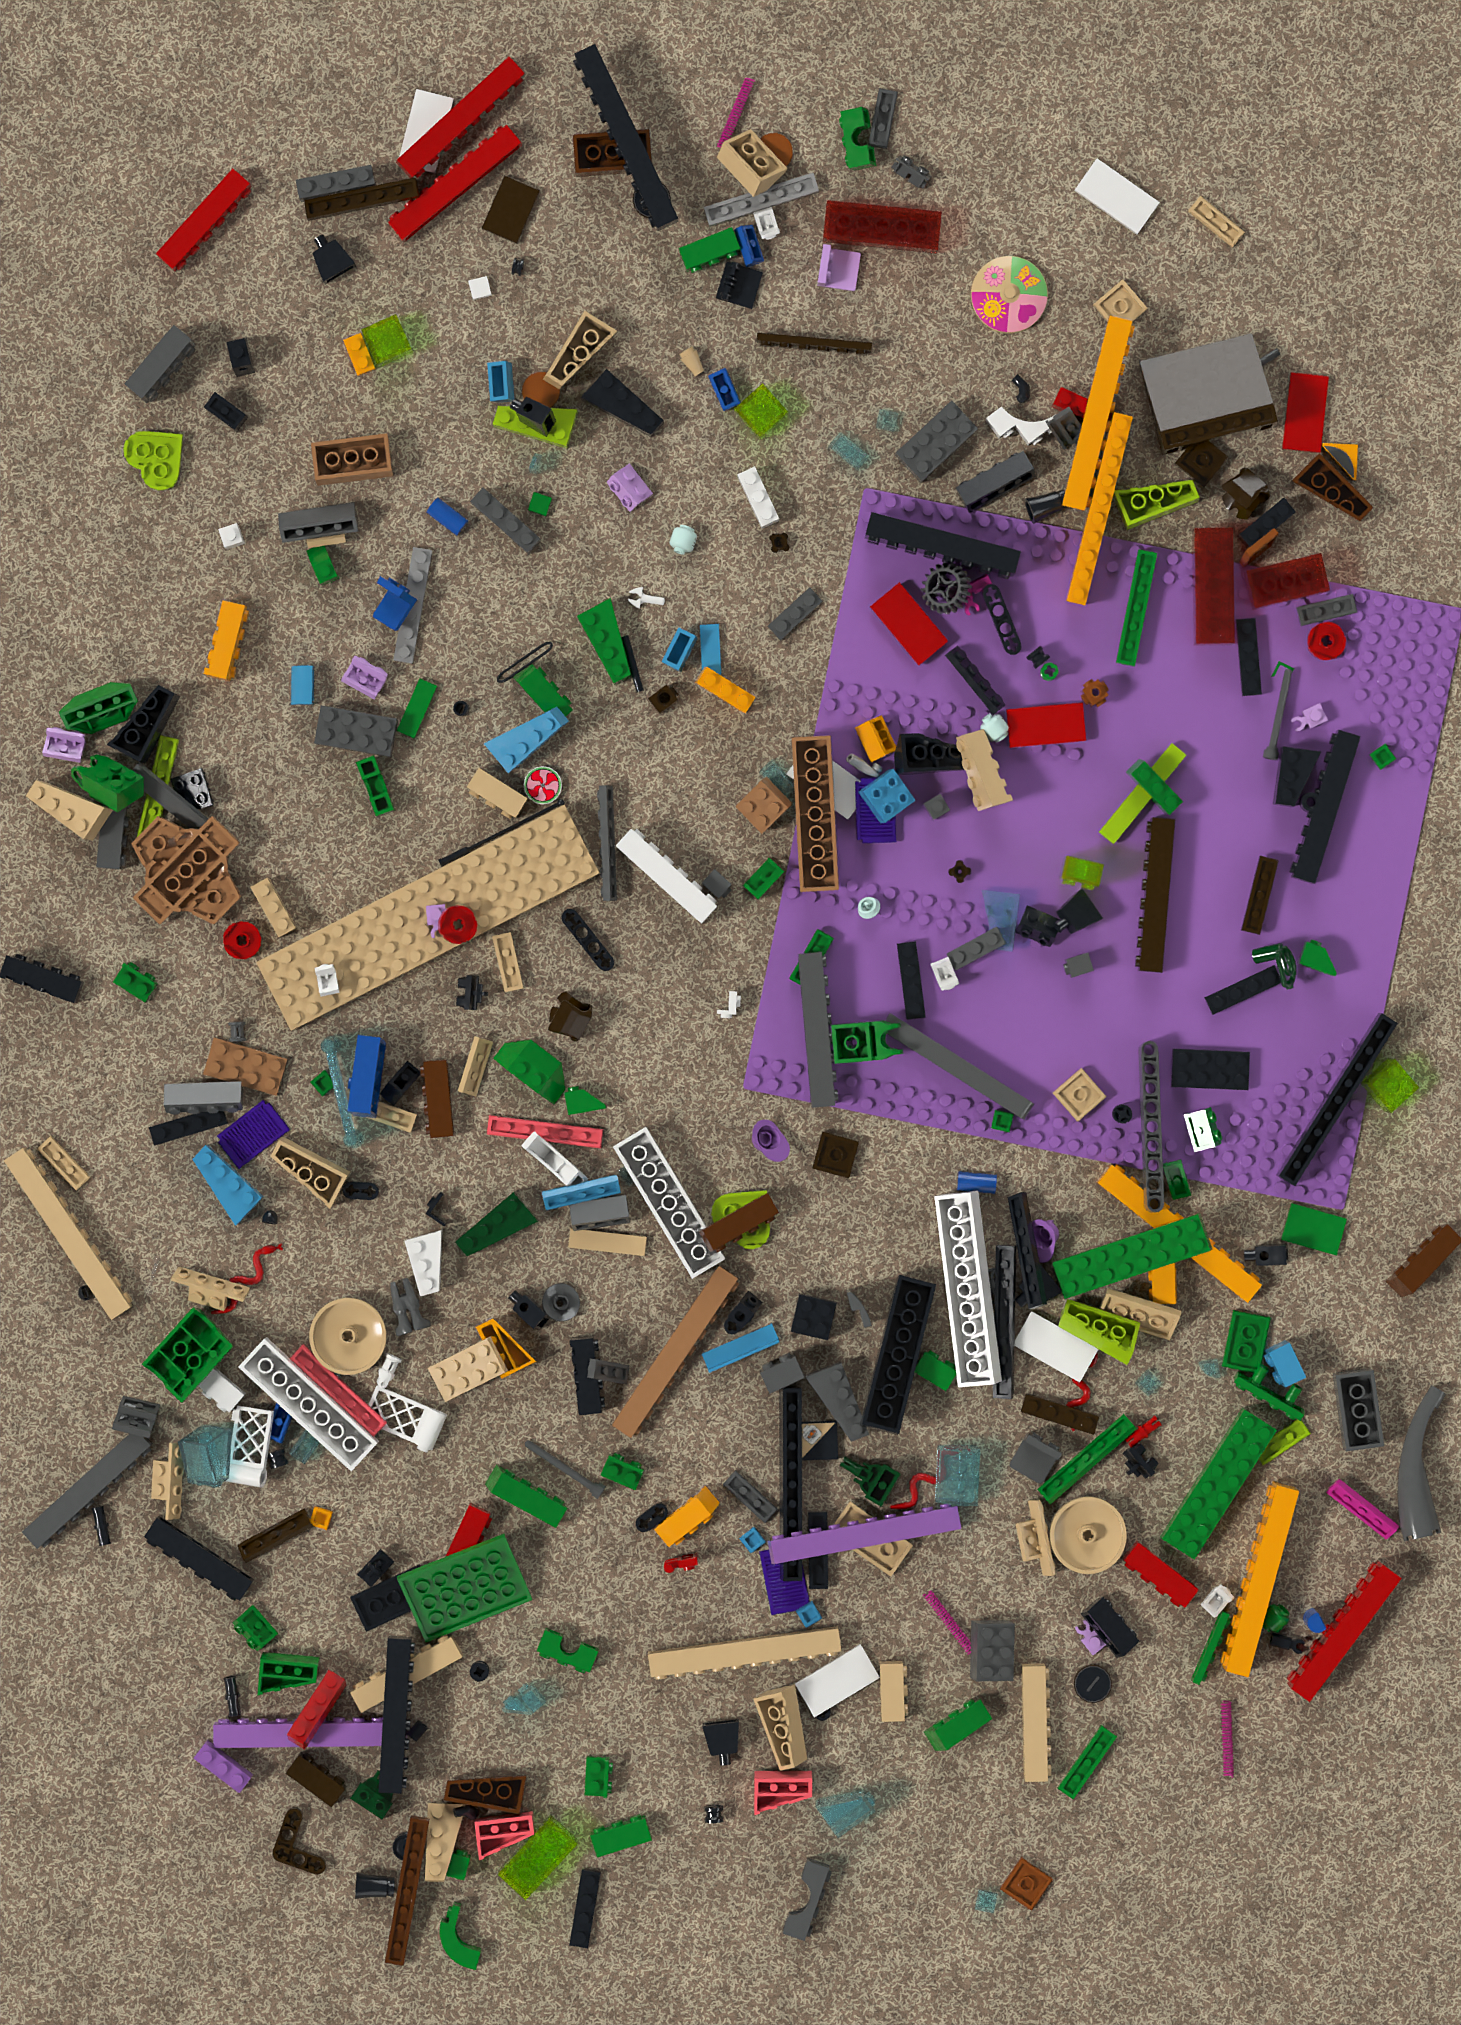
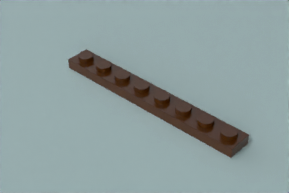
M413 1815L410 1817L385 1963L404 1966L430 1818Z

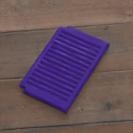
M860 778V782L855 781L857 840H862V843L897 842L896 815L886 823H880L859 794L861 789L876 778Z
M262 1100L219 1133L217 1137L220 1139L218 1141L219 1145L236 1167L240 1169L287 1133L290 1128L270 1103L265 1104V1101Z
M769 1550L759 1551L771 1615L796 1611L809 1603L803 1564L802 1581H782L780 1579V1563H771Z

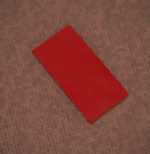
M1290 373L1282 449L1321 453L1329 376Z
M900 582L870 606L918 666L948 642L946 637Z
M1083 702L1006 709L1007 724L1009 726V748L1086 741Z

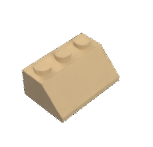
M751 129L724 141L717 156L720 162L753 197L767 191L788 169Z

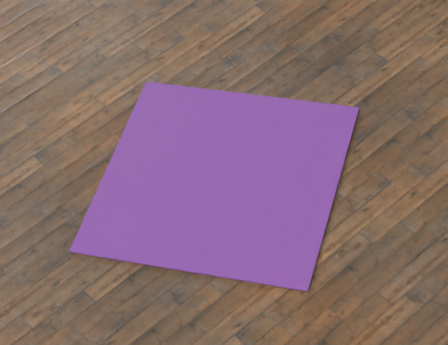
M869 488L864 489L814 736H831L832 760L858 780L860 778L878 777L867 775L846 761L849 754L862 758L871 767L874 763H878L883 769L879 773L880 775L889 769L895 770V752L870 762L855 730V727L882 715L896 746L899 734L920 733L929 738H936L949 744H956V737L979 731L983 723L982 719L991 712L945 656L957 645L966 653L971 663L977 666L984 679L989 681L992 689L1002 697L1005 706L995 714H1000L1006 723V709L1082 703V693L1080 691L1084 689L1083 684L1091 679L1093 681L1097 679L1100 682L1104 681L1109 689L1107 691L1109 695L1105 698L1107 701L1099 707L1096 705L1090 707L1089 704L1086 705L1083 702L1086 741L1009 748L1008 735L997 743L989 741L993 750L991 757L998 762L1000 767L998 774L1001 779H1005L1007 786L1004 789L1007 795L1011 794L1013 801L978 811L973 803L974 796L972 790L967 783L968 776L966 770L898 775L915 801L896 814L897 842L862 843V840L858 841L856 835V810L849 819H846L835 810L839 890L800 892L796 825L743 1087L751 1091L811 1102L801 987L796 982L790 980L789 977L798 963V954L805 951L815 931L819 929L834 938L825 953L826 967H823L824 975L828 977V986H825V993L829 994L830 1005H827V1013H831L832 1024L828 1025L829 1032H832L831 1025L885 1021L889 1013L1034 1103L1025 1120L1014 1114L1010 1133L991 1129L995 1110L1012 1112L886 1034L885 1040L887 1045L898 1050L903 1049V1054L893 1055L883 1060L832 1063V1071L836 1070L837 1082H833L834 1090L837 1089L838 1101H835V1106L831 1107L1143 1170L1138 1050L1142 1043L1153 1041L1157 1044L1159 1051L1163 1163L1182 1159L1187 1179L1342 1210L1345 1206L1373 1064L1296 1186H1292L1276 1176V1174L1378 1013L1384 1014L1461 633V608L1250 565L1242 567L1240 563L1106 536L1102 538L1086 605L1066 601L1082 531L1037 522L1033 524L1031 521L978 510L968 513L967 509L963 507ZM871 512L1021 551L1013 577L1004 579L998 577V573L991 572L987 574L992 584L1000 589L1021 642L1020 652L1015 655L1005 652L982 596V591L977 594L972 593L974 597L972 600L978 604L980 610L977 612L975 607H969L970 616H967L965 613V604H962L963 609L957 608L956 613L950 612L949 615L932 611L930 609L931 606L929 607L925 604L927 600L922 598L925 593L920 589L925 588V585L922 584V581H927L928 579L925 574L930 575V568L936 569V564L942 565V559L937 557L934 560L923 557L924 554L918 552L916 555L905 553V549L899 547L897 550L886 548L887 544L880 542L879 545L868 543V539L864 538ZM1140 549L1157 553L1136 663L1135 667L1117 664L1116 658L1137 552ZM954 562V564H956V566H958V565L961 566L960 563ZM972 567L971 570L962 569V571L964 570L968 573L966 577H969L971 581L985 575V573L979 572V568ZM946 574L950 581L957 580L953 574ZM899 582L948 640L944 646L919 666L870 608L873 603ZM991 587L988 588L989 592L986 595L991 596L993 600L989 604L999 602L1000 599L996 600L994 597L996 590H992ZM1353 594L1357 613L1300 626L1297 607ZM943 596L936 597L940 603H947ZM996 605L993 608L994 615H1002L1003 607L1001 605ZM1256 618L1262 695L1242 697L1235 620ZM1323 622L1337 624L1346 637V646L1342 654L1328 661L1315 658L1308 651L1307 637L1310 630ZM1003 623L1000 626V631L1003 634H1007L1011 629L1008 623ZM1014 634L1009 637H1003L1004 641L1006 639L1009 640L1010 645L1007 648L1015 651L1017 643H1013L1011 640ZM1328 636L1325 639H1321L1325 647L1332 643ZM1041 645L1043 652L1048 654L1050 658L1035 669L1032 661L1027 660L1026 657ZM1279 661L1294 668L1291 675L1276 748H1278L1279 754L1280 748L1283 746L1321 751L1294 807L1273 805L1279 756L1278 760L1263 758V752L1270 743L1284 671L1288 669L1280 665L1275 676L1271 677ZM1051 662L1057 665L1059 672L1054 680L1046 681L1041 677L1040 670L1044 664ZM1047 667V670L1044 673L1049 674V677H1052L1051 675L1054 672V670H1050V668ZM1093 689L1092 694L1094 696H1098L1099 691L1097 689ZM1320 703L1328 721L1311 729L1306 724L1301 731H1295L1296 728L1300 727L1301 723L1297 720L1291 722V719L1297 716L1304 717L1302 711ZM1337 730H1342L1361 737L1316 883L1310 884L1291 878L1292 873L1289 872L1292 862H1296L1298 856L1295 854L1296 847L1303 840V836H1301L1302 828L1304 825H1307L1309 820L1306 817L1307 812L1301 809L1299 801L1304 794L1314 792L1315 788H1319L1320 781H1318L1320 771L1325 768L1324 757L1327 751L1330 752L1332 744H1329L1330 737ZM1173 743L1186 754V757L1165 783L1183 802L1168 815L1151 798L1118 840L1112 844L1099 831L1137 786L1126 771L1138 759L1144 760L1152 767L1169 745ZM1386 743L1396 760L1379 770L1369 754ZM941 794L950 811L932 820L923 804ZM1308 798L1306 803L1308 806L1312 807L1314 801L1313 799ZM1152 817L1175 819L1163 973L1138 971V967H1135L1136 955L1139 956L1140 948L1136 947L1137 936H1141L1138 920L1143 914V910L1140 909V899L1144 898V890H1141L1142 879L1146 878V871H1143V862L1147 860L1148 852L1144 851L1145 841H1149L1146 825L1147 821H1150ZM1259 856L1279 860L1261 933L1257 935L1241 931L1258 859ZM957 860H962L966 867L971 868V874L967 875L962 883H958L956 878L948 873L949 869L956 865ZM1082 888L1103 917V919L1073 934L1067 928L1061 933L1058 932L1051 947L1040 945L1038 942L1024 938L1016 933L1027 905L1060 919L1056 911L1075 892ZM865 897L876 898L880 903V911L873 918L865 919L858 913V904ZM998 927L1007 944L957 971L954 970L959 984L950 990L942 991L931 964L948 957V952ZM1312 939L1322 943L1321 947L1326 948L1337 972L1335 977L1297 964L1305 942H1310ZM916 941L926 1018L906 1020L897 944ZM1282 943L1291 950L1297 965L1294 988L1286 990L1280 983L1214 1015L1211 1014L1204 997L1275 965L1280 976L1276 960L1256 964L1252 957L1253 949ZM1088 952L1094 971L1070 978V975H1066L1063 964H1066L1065 959ZM1285 974V976H1286V981H1287L1288 979H1290V976H1287V975ZM856 1039L852 1040L853 1045H857ZM830 1044L831 1051H834L833 1044ZM1146 1045L1144 1052L1147 1055H1151L1153 1049L1150 1045ZM1172 1049L1250 1052L1249 1089L1229 1090L1171 1087ZM1147 1064L1145 1072L1151 1075L1154 1069L1152 1065ZM1082 1068L1107 1097L1077 1122L1052 1092ZM1150 1083L1146 1084L1145 1089L1147 1093L1152 1094L1154 1086ZM1150 1102L1146 1105V1110L1149 1113H1153L1155 1110L1154 1104ZM1124 1104L1130 1107L1132 1110L1131 1120L1124 1124L1116 1122L1112 1117V1111L1115 1106ZM1211 1107L1212 1111L1216 1114L1217 1129L1220 1130L1222 1135L1221 1144L1194 1152L1184 1115ZM1148 1122L1147 1129L1150 1132H1154L1156 1126L1153 1122ZM1149 1141L1147 1145L1148 1149L1150 1151H1155L1156 1143L1153 1141ZM1154 1160L1149 1161V1169L1152 1171L1156 1170L1157 1163Z

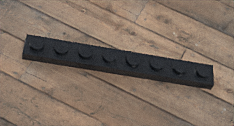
M996 1245L994 1322L1002 1382L993 1384V1398L1013 1399L1016 1245Z

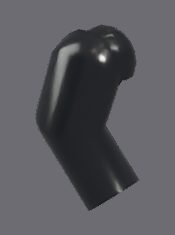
M1017 374L1012 379V382L1019 388V394L1016 396V399L1019 403H1025L1030 398V386Z
M472 1805L453 1809L455 1818L466 1816L470 1820H475L479 1816L478 1809Z

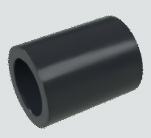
M417 1720L410 1728V1731L407 1732V1735L417 1742L428 1727L420 1720Z

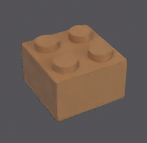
M766 776L735 807L762 834L793 803Z

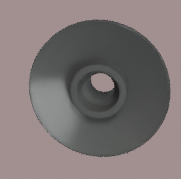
M559 1283L550 1286L545 1291L542 1298V1306L551 1319L564 1322L572 1319L577 1314L580 1307V1299L574 1288L567 1284ZM561 1301L563 1303L562 1307L557 1306L556 1302Z

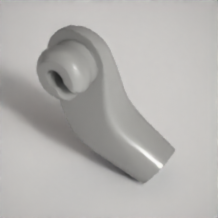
M849 754L846 758V761L853 767L873 777H879V773L883 770L878 763H874L871 767L866 761L854 754Z

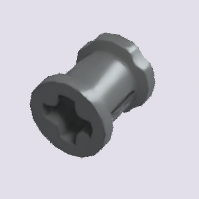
M245 1022L228 1023L231 1034L229 1042L246 1041L244 1037Z

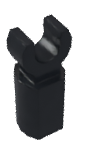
M1272 1633L1270 1639V1646L1285 1650L1292 1649L1297 1654H1302V1651L1296 1649V1645L1298 1643L1305 1644V1641L1302 1639L1292 1640V1637Z

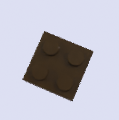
M1206 440L1190 444L1174 464L1201 486L1205 487L1227 460L1228 456L1210 441Z
M822 1131L812 1169L849 1178L859 1141Z

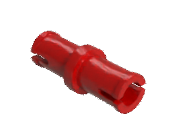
M1155 1415L1142 1426L1138 1425V1429L1125 1439L1126 1442L1132 1440L1128 1443L1130 1447H1133L1144 1438L1147 1439L1150 1433L1162 1426L1160 1421L1156 1422L1158 1418Z

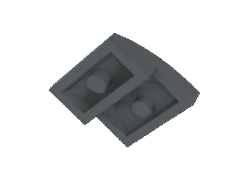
M850 1289L846 1290L851 1310L860 1311L864 1328L872 1326L862 1302Z
M123 1396L113 1422L112 1430L150 1438L160 1404Z

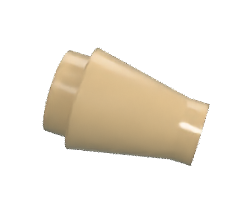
M693 346L679 354L681 356L680 360L694 376L705 371L697 349L694 350Z

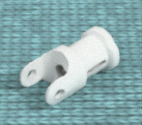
M386 1353L385 1356L387 1358L382 1368L378 1370L377 1384L380 1388H386L389 1381L394 1378L398 1363H401L402 1359Z

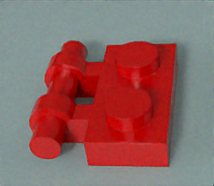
M697 1553L667 1559L664 1562V1571L672 1573L675 1568H683L684 1571L695 1569V1565H698Z

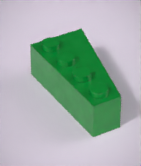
M609 598L578 615L577 618L613 684L616 685L630 677L631 674L612 601Z
M496 1464L485 1483L488 1490L492 1494L556 1528L568 1509L564 1504L565 1501L558 1496H554V1498L549 1496L548 1491L532 1486V1483L527 1479H520L515 1476L514 1472L503 1469Z

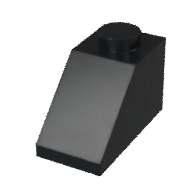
M407 1061L388 1081L379 1095L395 1106L421 1075L420 1071Z

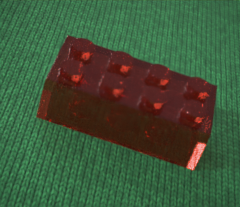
M1322 553L1244 572L1252 610L1330 591Z

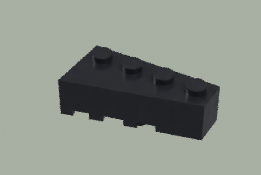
M608 369L601 374L581 397L582 401L628 424L649 437H652L664 424V420Z
M158 685L142 703L137 712L133 713L126 725L122 726L117 732L118 734L107 745L146 764L180 696Z
M17 953L15 956L6 955L0 971V978H8L14 983L30 986L34 990L49 993L51 996L71 1003H77L84 981L80 980V976L72 973L69 976L62 974L63 970L53 966L51 969L45 968V963L37 960L31 963L26 961V956Z
M594 1335L571 1338L570 1347H572V1364L574 1366L579 1416L602 1413V1408H605V1398L600 1395V1389H603V1380L587 1378L590 1359H596V1351H599L598 1339L594 1340Z

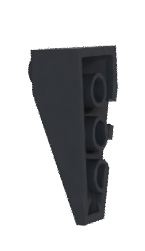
M920 733L899 734L894 754L895 772L898 775L964 770L962 766L963 759L956 744H949L936 738H929Z

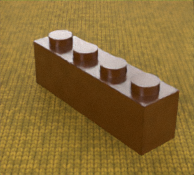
M447 1059L425 1061L423 1066H420L421 1077H425V1085H422V1094L427 1098V1104H424V1114L428 1115L429 1123H426V1134H430V1138L454 1136Z
M766 1193L702 1229L699 1233L710 1252L714 1250L719 1252L727 1247L726 1243L732 1240L735 1243L742 1239L743 1233L748 1231L750 1234L758 1230V1225L762 1222L768 1224L775 1220L774 1215L779 1212L769 1194Z

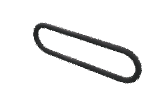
M545 642L502 671L497 676V682L504 683L547 654L552 649L553 644ZM550 645L545 652L506 679L500 680V677L505 672L543 646Z

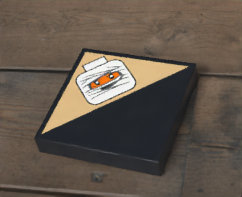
M837 1421L802 1422V1461L837 1460Z

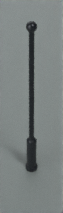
M559 799L557 803L470 847H464L442 859L440 858L438 861L441 867L469 854L470 850L558 806H563L565 802L563 799Z

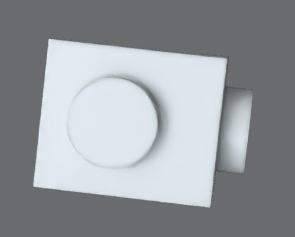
M772 207L753 212L762 239H772L776 237V234L780 233Z
M949 957L931 964L942 991L950 990L959 984Z
M323 964L314 968L321 997L340 993L337 973L333 964Z
M729 991V1010H717V1014H721V1018H732V1014L736 1015V1007H740L741 996H738L736 991Z
M1219 1585L1208 1594L1200 1605L1215 1618L1234 1599V1596L1227 1587Z

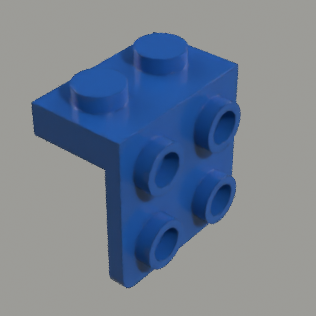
M380 576L377 583L388 591L373 613V617L394 631H397L417 599L409 594L410 590L403 585L397 587L399 583L390 577L386 580Z

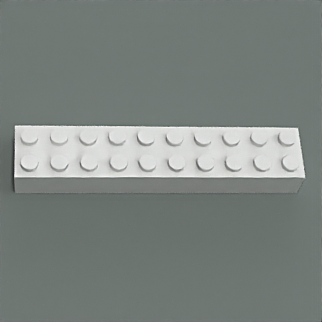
M978 1191L934 1196L958 1387L992 1385L1002 1382Z

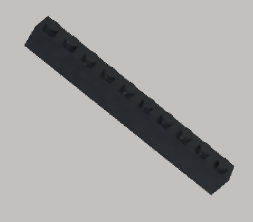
M596 44L574 53L575 60H573L575 68L577 71L581 70L584 76L581 80L585 88H590L592 95H589L593 105H598L600 109L598 113L602 124L606 122L609 128L606 132L610 141L614 140L617 145L614 149L618 157H622L625 162L623 168L627 176H632L633 182H631L635 193L639 192L642 197L639 201L643 210H648L650 214L648 220L651 227H656L657 231H660L679 222V218Z
M1378 1013L1276 1176L1292 1186H1296L1398 1024L1383 1013Z
M798 1386L779 1389L780 1535L783 1534L784 1538L791 1537L792 1532L802 1531V1388ZM802 1559L780 1563V1579L782 1581H802Z

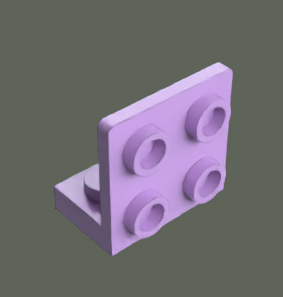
M823 244L817 286L855 291L861 254L831 249V245Z

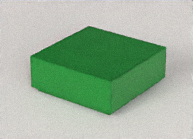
M534 492L528 511L547 516L552 498Z
M1386 743L1369 754L1379 770L1396 760Z
M326 1070L322 1071L310 1082L322 1097L337 1085Z
M995 1110L991 1129L1010 1133L1014 1114Z

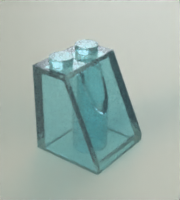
M201 1425L178 1441L188 1483L217 1488L229 1479L231 1428Z
M862 1789L818 1798L815 1800V1807L837 1838H839L876 1812V1800L870 1792L866 1793Z

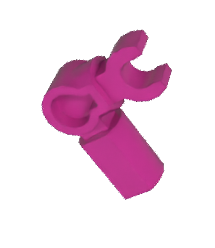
M987 574L969 582L973 587L968 589L971 596H966L965 598L968 600V603H962L966 606L965 613L967 616L971 615L969 612V607L971 606L975 607L977 612L980 610L978 604L972 600L974 599L972 593L977 594L982 591L984 586L992 584Z

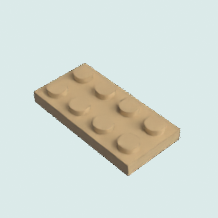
M1109 1288L1099 1308L1100 1310L1140 1322L1139 1331L1167 1340L1171 1339L1181 1316L1180 1310Z
M491 1337L428 1368L445 1402L508 1371Z
M849 1501L833 1525L840 1524V1527H845L847 1522L857 1520L859 1524L866 1523V1519L873 1516ZM905 1539L852 1550L889 1576H892L913 1544Z

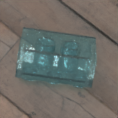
M976 1445L937 1446L935 1502L956 1506H978L980 1448Z

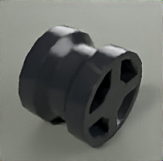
M1040 645L1026 658L1032 661L1033 667L1037 669L1050 656L1043 652V648Z
M1119 1104L1114 1107L1112 1117L1118 1123H1127L1132 1118V1110L1127 1105Z
M285 1449L268 1453L267 1458L270 1459L271 1469L289 1463L288 1459L284 1456Z
M476 1661L472 1664L470 1676L473 1680L480 1682L488 1677L489 1666L486 1662Z
M723 1805L704 1806V1811L706 1812L705 1823L724 1822L721 1815Z

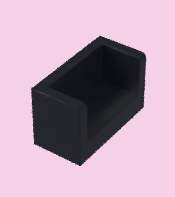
M214 392L204 406L208 412L227 424L235 432L239 431L248 418L245 413L216 392Z

